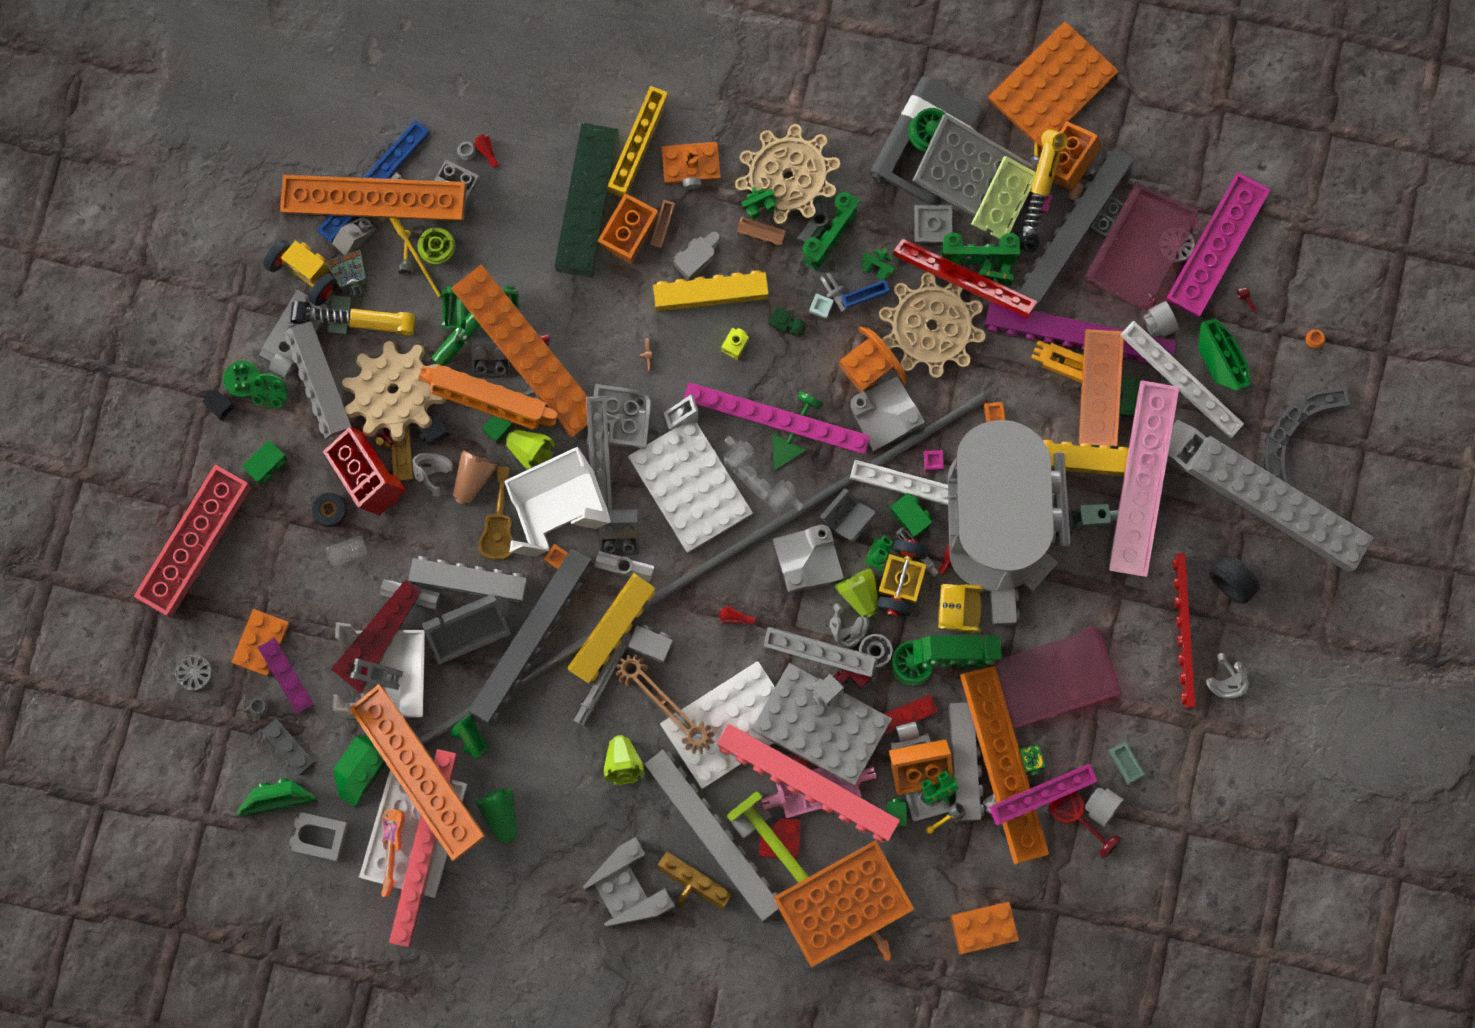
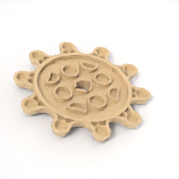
M797 124L791 125L787 135L782 139L776 138L769 130L763 131L760 135V140L763 144L762 149L756 153L744 151L740 154V161L748 165L750 171L746 176L736 180V188L740 191H752L751 187L755 186L757 191L762 188L765 191L773 189L777 198V209L774 210L773 219L777 224H784L788 214L793 210H799L804 217L812 218L816 213L813 205L814 199L819 196L832 198L836 194L835 186L826 181V176L840 168V160L836 157H823L822 150L828 142L825 135L820 134L814 139L806 141L801 136V126ZM786 172H793V177L788 179L783 177ZM766 206L759 208V211L766 208Z
M929 272L922 275L921 286L917 290H911L904 283H898L894 288V293L899 298V305L895 308L884 307L879 312V317L883 321L891 323L893 331L883 337L882 341L889 349L898 347L903 350L904 358L901 361V366L905 371H911L917 363L924 362L929 367L930 375L934 378H939L943 374V365L948 360L955 361L960 367L968 366L970 364V357L965 351V346L969 342L981 343L984 341L985 332L972 325V318L982 312L983 306L981 302L976 300L968 303L964 302L960 298L963 288L953 283H950L945 288L938 287L935 282V276ZM934 321L937 324V328L930 331L927 328V323Z
M387 341L383 346V354L379 358L372 359L363 353L358 355L356 362L361 368V374L355 378H344L341 386L344 391L352 392L355 395L354 401L345 406V411L348 418H354L359 415L365 417L366 423L363 427V434L366 437H373L379 429L388 428L391 431L392 439L401 441L405 438L407 425L416 423L424 429L432 425V418L427 414L428 407L432 404H443L447 399L432 394L430 385L418 379L421 367L425 366L422 363V358L425 355L423 346L415 345L408 353L400 354L397 351V345L392 341ZM433 364V365H431V366H426V367H430V368H435V369H436V368H437V365H439V364ZM396 386L399 388L396 393H389L390 387Z

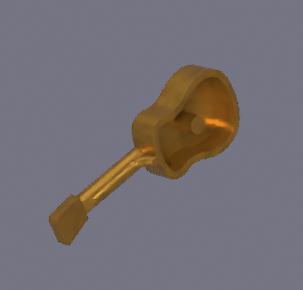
M503 466L497 467V482H499L496 514L488 515L485 518V529L478 543L479 551L483 557L494 561L507 560L513 555V553H510L511 541H514L511 534L513 523L509 516L504 515L506 493L504 481L509 478L510 468Z

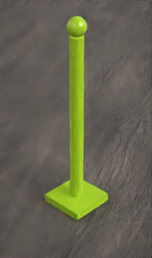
M757 790L727 815L728 819L732 822L744 813L799 883L807 879L809 876L752 806L763 797L762 793Z

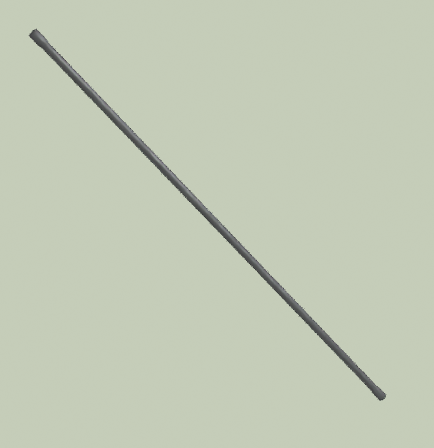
M982 392L965 404L868 463L882 466L958 418L988 402L987 398ZM851 473L656 592L649 602L646 601L642 606L644 608L643 612L856 482L850 479ZM591 633L532 668L527 674L525 673L521 678L522 683L520 687L579 652ZM470 707L418 738L422 745L425 746L453 729L463 718L471 715L468 711Z

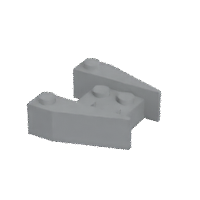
M636 837L619 846L583 886L585 891L595 886L611 913L613 919L604 923L606 928L659 917L675 907L665 889L647 898L629 865L646 855Z

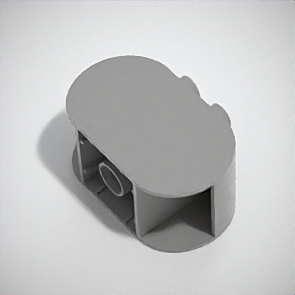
M1008 420L990 421L974 427L963 437L958 447L957 457L948 471L949 555L953 569L968 584L983 586V590L1004 591L1022 585L1034 574L1050 544L1055 542L1056 532H1060L1062 529L1061 508H1053L1054 494L1060 493L1061 476L1060 471H1051V457L1048 448L1032 429Z

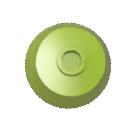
M442 228L426 230L418 241L420 256L431 264H441L448 261L455 251L453 236Z

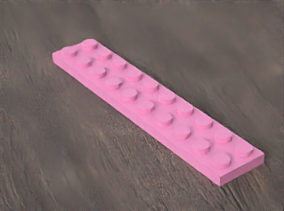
M1140 381L1109 571L1147 577L1179 387Z

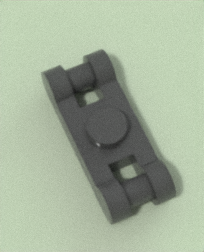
M360 659L354 660L353 664L355 667L354 671L351 672L350 678L399 690L400 684L398 683L403 675V671ZM362 667L368 668L366 675L361 674ZM388 674L392 675L391 682L386 681Z

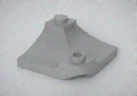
M898 376L868 391H863L851 399L850 407L862 433L871 436L869 446L872 452L907 436L908 433L925 424L917 406L909 397ZM857 401H863L864 405L858 406Z
M595 384L593 397L606 396L609 446L645 449L650 416V399L648 395L634 389ZM636 401H642L643 405L638 406Z
M817 525L804 531L773 539L788 594L844 580L832 533L826 525ZM820 531L825 532V536L820 537L818 533Z

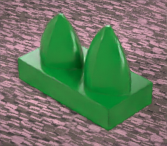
M471 715L463 718L453 727L450 736L464 740L465 743L462 750L464 753L477 758L489 749Z

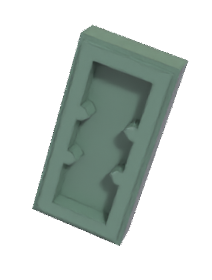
M332 296L331 310L350 312L352 298ZM330 322L328 325V334L347 335L348 323L342 325L338 322L337 324Z
M1126 741L1108 751L1127 785L1145 776Z

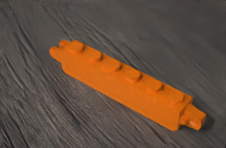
M437 365L436 369L426 366L421 367L418 379L429 384L430 391L434 395L530 429L538 428L539 424L550 428L556 425L557 412L545 407L546 402L538 398H531L521 392H514L501 385H495L484 379L472 377L467 373L452 370L447 366Z

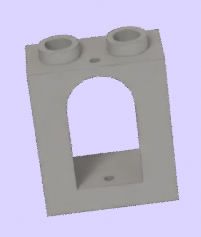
M300 812V816H296L294 822L296 832L295 836L292 835L290 838L289 847H292L291 851L295 853L298 852L339 862L349 824ZM314 825L336 830L332 849L303 843L300 840L303 826Z

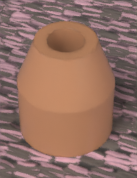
M1077 183L1073 191L1068 190V199L1075 201L1078 196L1081 197L1085 186Z

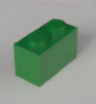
M268 440L241 467L261 486L272 479V474L276 470L279 471L286 465L287 457Z
M907 493L890 506L889 511L915 539L932 525V517L927 510L923 511L920 508V502L914 495L911 496Z

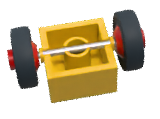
M280 240L275 243L266 254L263 266L270 272H276L283 265H286L288 270L312 287L308 295V300L312 304L320 306L326 302L337 285V280L331 275L325 262L326 260L318 253L314 255L310 251L311 248L303 242L300 244L295 240L290 245L287 241Z
M907 539V541L895 540L893 550L905 557L902 558L891 554L888 556L878 594L891 598L880 597L877 603V608L886 611L888 615L898 617V615L910 616L912 606L905 602L915 604L917 601L926 564L912 561V558L926 559L928 554V548L918 544L919 542L910 539Z

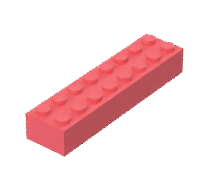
M214 465L134 597L171 619L249 493L251 486L228 471Z

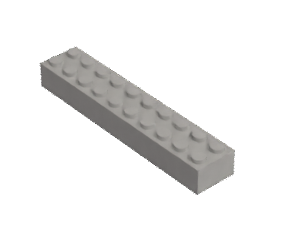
M1212 436L1204 439L1186 470L1190 475L1347 572L1356 570L1374 538Z

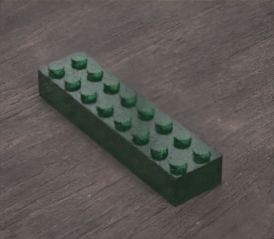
M587 123L581 124L555 260L556 272L593 278L599 248L598 239L601 236L609 195L608 184L613 174L620 136L619 129Z

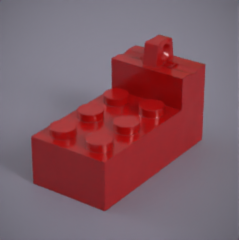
M347 428L323 451L360 509L380 516L391 505H395L399 501L398 498L406 492L399 478L389 474L363 432L357 429Z

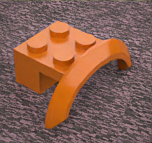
M859 326L857 329L862 335L867 336L868 339L839 360V367L860 393L871 389L877 384L879 378L893 368L901 383L905 386L906 373L892 351L873 330Z

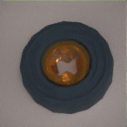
M335 493L321 494L315 499L312 506L313 517L319 524L326 527L340 524L347 512L346 503ZM329 505H332L334 512L327 514L325 507L329 508Z

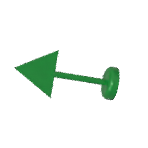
M800 391L798 394V399L805 403L800 414L802 416L806 415L810 406L820 409L824 404ZM772 433L774 470L806 451L791 443L795 434L791 433L788 440H785Z

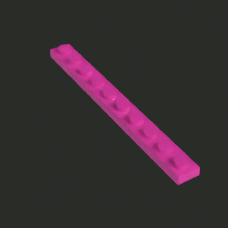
M690 382L684 396L685 399L689 395H693L698 406L864 455L871 438L870 435Z

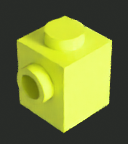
M732 328L721 346V352L738 360L749 342V336L740 328L737 330Z

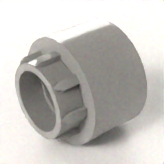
M1166 301L1148 309V313L1143 316L1144 323L1151 336L1164 338L1179 331L1176 318Z
M871 634L862 640L858 652L871 655V648H879L881 654L876 656L878 659L875 670H878L889 663L893 650L890 641L885 636Z
M1097 788L1085 805V810L1090 812L1089 817L1106 827L1124 799L1108 788L1106 790Z

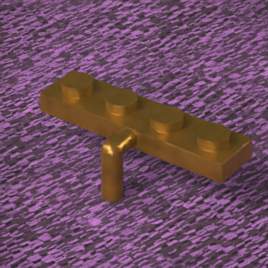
M410 424L405 429V438L401 441L393 440V445H390L381 437L376 439L380 449L391 448L393 475L398 477L400 482L414 481Z
M669 852L665 853L656 867L657 870L685 887L676 903L679 908L685 905L691 892H694L723 910L733 892Z

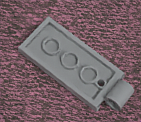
M911 722L896 727L900 742L890 743V746L894 750L930 743L928 733L919 736L916 723ZM922 790L905 793L913 822L949 812V804H946L944 800L939 803L935 801L928 805Z

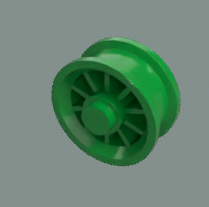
M927 108L919 112L911 120L908 135L911 143L922 152L927 151L942 116L946 114L944 111L937 108Z
M914 640L900 644L894 651L890 662L894 678L906 686H918L924 683L934 667L922 668V665H914Z

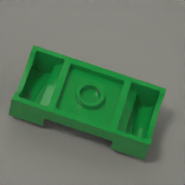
M847 192L838 194L835 199V206L837 207L836 217L831 224L833 226L830 232L826 231L821 238L822 242L814 237L806 240L802 247L804 264L815 271L819 270L859 212L856 206L860 200Z
M948 233L944 236L941 247V257L956 264L983 265L984 261L993 262L994 265H1016L1017 255H1020L1019 237L1012 233L1004 234L1000 239L998 247L994 244H987L984 247H977L976 244H967L965 247L962 246L961 235Z
M449 285L447 289L442 290V329H456L470 313L451 288L454 285ZM503 286V292L519 310V290L515 289V286Z

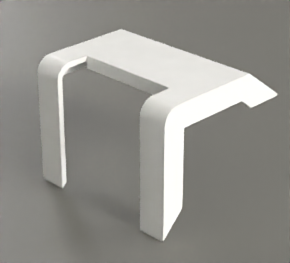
M578 447L504 481L528 543L511 541L510 553L536 557L549 551V543L545 534L570 522L574 525L593 529L610 523V516L594 471Z
M336 622L335 638L343 647L349 648L362 631H356L351 624ZM399 630L379 665L403 671V675L398 683L400 684L399 690L383 688L405 719L423 717L424 630ZM388 674L386 681L391 682L392 675ZM368 683L361 694V698L377 685ZM334 695L333 711L341 718L356 719L349 709L355 703H345L338 695Z

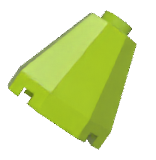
M515 430L506 437V446L526 470L542 464L552 457L553 452L550 451V448H554L555 443L546 435Z
M869 568L835 585L837 592L860 616L865 615L867 618L877 613L878 603L875 577Z
M617 735L609 741L604 765L606 783L610 784L611 780L614 781V785L619 786L637 782V777L640 775L641 779L645 777L642 761L630 739L623 735Z

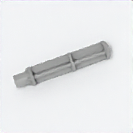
M905 527L897 530L896 535L900 540L902 539L899 535L906 541L909 539L904 531L914 540ZM928 556L926 559H920L926 564L925 571L929 572L932 577L939 574Z

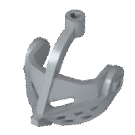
M420 453L413 458L415 478L419 482L423 481L426 487L432 491L433 496H440V487L432 485L427 476L434 472H452L453 463L450 459L440 454ZM421 464H431V467H422Z
M836 603L833 606L835 614L830 621V628L837 646L849 649L857 645L865 637L869 627V620L866 616H861L857 618L854 625L850 628L841 629L840 614L844 609L839 603ZM848 635H850V638H849V639H847L846 641H843L844 638H846Z
M1218 654L1219 664H1224L1232 676L1224 681H1218L1213 677L1206 680L1208 688L1215 695L1222 698H1236L1245 695L1248 688V678L1244 665L1239 661L1234 664L1235 669L1238 671L1236 673L1232 665L1226 660L1225 654ZM1229 686H1238V689H1229Z

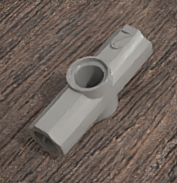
M601 551L597 554L594 566L598 569L619 574L622 577H631L635 573L649 583L655 566L634 561L628 557H619ZM622 563H628L630 568L627 571H622L619 569V566Z
M384 579L380 589V596L390 598L402 583ZM414 585L421 591L414 606L419 605L436 610L440 601V593L425 590L420 586Z

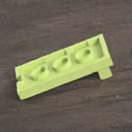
M1004 156L971 225L983 231L991 230L990 235L999 240L1004 234L1010 233L1032 188L1036 172Z

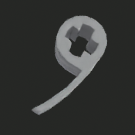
M759 801L753 807L763 820L766 821L772 816L767 809L763 810V804ZM744 813L731 823L743 839L756 829Z

